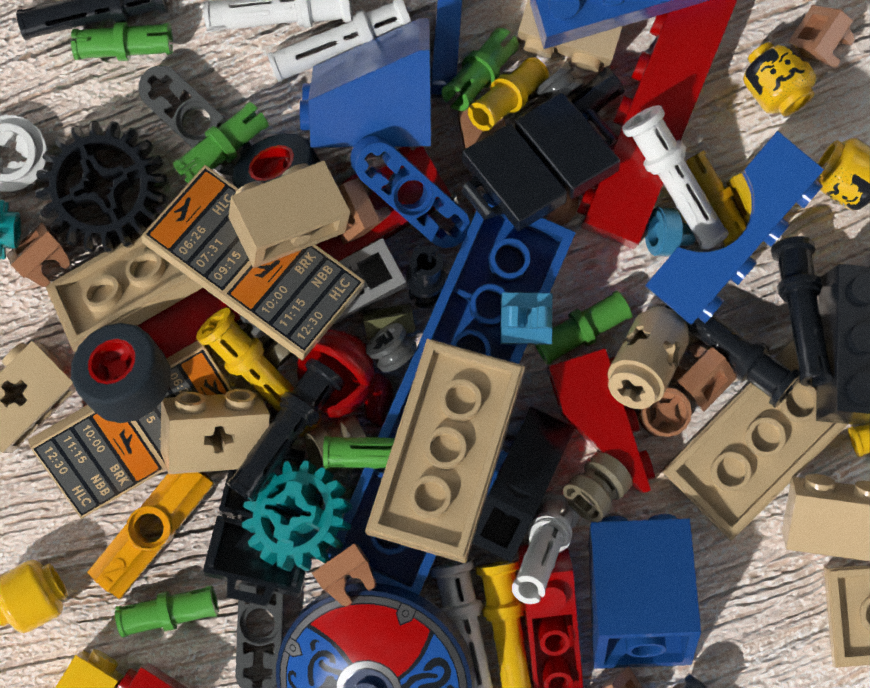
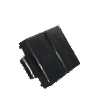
M561 92L515 120V128L511 123H508L462 151V162L474 176L471 181L468 180L465 183L462 193L484 220L504 214L517 231H521L567 202V195L573 199L618 172L620 159L611 149L618 141V137L595 110L588 109L586 113L581 114L568 97ZM588 121L593 123L606 140L602 139ZM482 186L496 203V206L491 208L476 188Z
M291 448L283 459L297 462L296 466L299 469L304 461V451ZM278 465L274 472L278 475L283 474V466ZM237 469L229 470L219 506L220 515L216 518L203 568L204 576L227 581V598L267 606L274 592L300 597L306 571L297 567L296 563L291 572L285 571L277 566V562L272 565L261 559L262 550L257 551L249 546V539L256 533H251L244 529L242 522L253 518V512L243 507L244 502L250 500H247L227 485L228 480ZM268 479L263 485V487H265L269 483ZM317 489V492H316V493L321 496V497H320V501H319V505H320V507H321V509H322V505H323V501H324V500H323V497H322L321 493H320L319 490ZM306 512L302 514L303 516H310ZM284 516L289 520H291L292 516ZM270 522V529L273 535L275 527L272 524V522ZM238 583L264 589V596L237 590L235 585Z

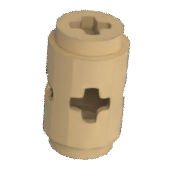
M654 306L639 314L634 320L608 370V388L610 393L624 406L633 409H645L659 401L664 395L689 344V328L687 323L675 311L666 307Z

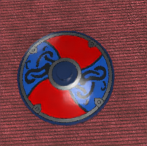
M364 583L346 585V592L353 601L349 606L341 605L327 592L317 597L300 612L290 626L282 641L276 663L277 688H475L476 686L475 669L471 653L462 634L450 618L422 596L401 587L376 583V587L371 591L367 590Z

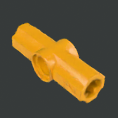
M204 472L167 474L142 506L130 515L127 524L87 573L107 592L113 594L118 599H122L162 548L172 541L176 531L216 483ZM149 513L158 516L164 526L163 534L156 542L145 539L140 531V522Z

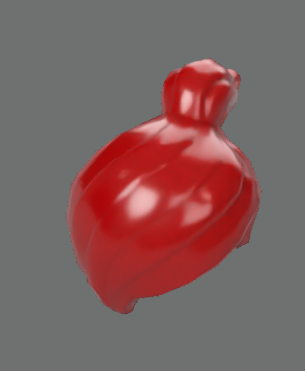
M329 329L303 361L298 358V381L307 371L305 364L309 358L320 361L337 373L345 382L344 387L340 391L335 390L321 411L327 412L329 417L339 418L353 412L364 403L365 417L374 425L382 427L385 422V413L394 397L393 385L390 379L382 373H375L374 361L366 353L367 346L359 338L344 331Z

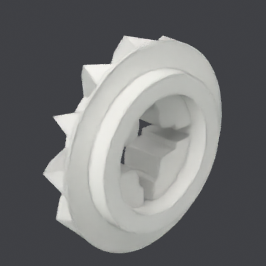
M0 115V147L8 148L11 142L16 141V151L27 160L26 162L19 161V163L11 161L7 168H3V159L0 157L1 192L16 193L21 189L34 185L37 179V170L46 169V160L42 156L43 153L48 151V147L41 131L29 120L16 115Z

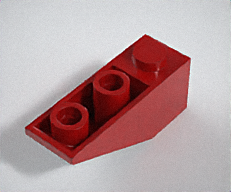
M605 348L548 366L546 370L560 414L598 452L611 455L621 462L632 477V486L638 492L645 493L651 491L648 480L655 478V473L647 450L639 452L633 433L640 431L635 410L618 402L611 395L608 388V370L615 356L609 358Z
M522 545L518 548L520 567L529 545ZM567 548L558 553L544 597L540 596L541 600L535 604L524 603L533 688H583L574 573L569 549Z

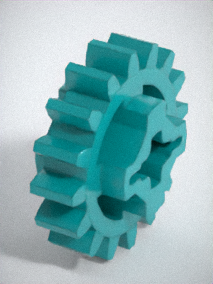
M305 460L299 469L291 462L286 461L283 464V474L278 475L273 472L268 478L269 483L265 487L262 486V489L257 494L256 501L244 502L243 507L253 512V518L242 522V526L251 533H256L249 539L248 544L257 551L262 550L261 559L272 565L277 562V566L285 571L291 572L295 563L297 567L304 571H309L312 565L311 558L315 557L321 562L327 563L329 557L326 549L330 545L338 549L343 547V543L336 536L339 530L347 531L351 529V524L341 519L343 513L352 510V504L345 499L339 498L344 494L346 488L337 480L332 481L334 475L323 467L317 470L315 465ZM317 489L323 497L325 510H322L319 505L321 496L316 493ZM306 512L310 516H303L302 514ZM284 516H292L291 520H289ZM270 522H272V524L275 527L273 535L270 529Z

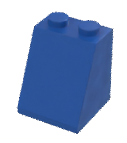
M419 18L313 66L311 83H303L302 100H300V129L310 130V148L354 147L358 141L368 136L382 137L394 147L431 146L429 18Z
M659 514L650 517L648 520L628 521L627 518L622 516H608L599 522H591L588 552L594 669L626 668L628 666L631 668L692 665L701 635L690 518L677 519L676 516L671 514Z

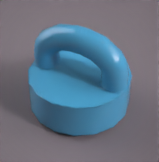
M666 207L653 209L645 228L646 246L652 255L670 257L677 247L691 246L695 243L696 237L690 227L682 222L678 210Z

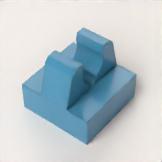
M502 292L501 344L551 345L553 293Z

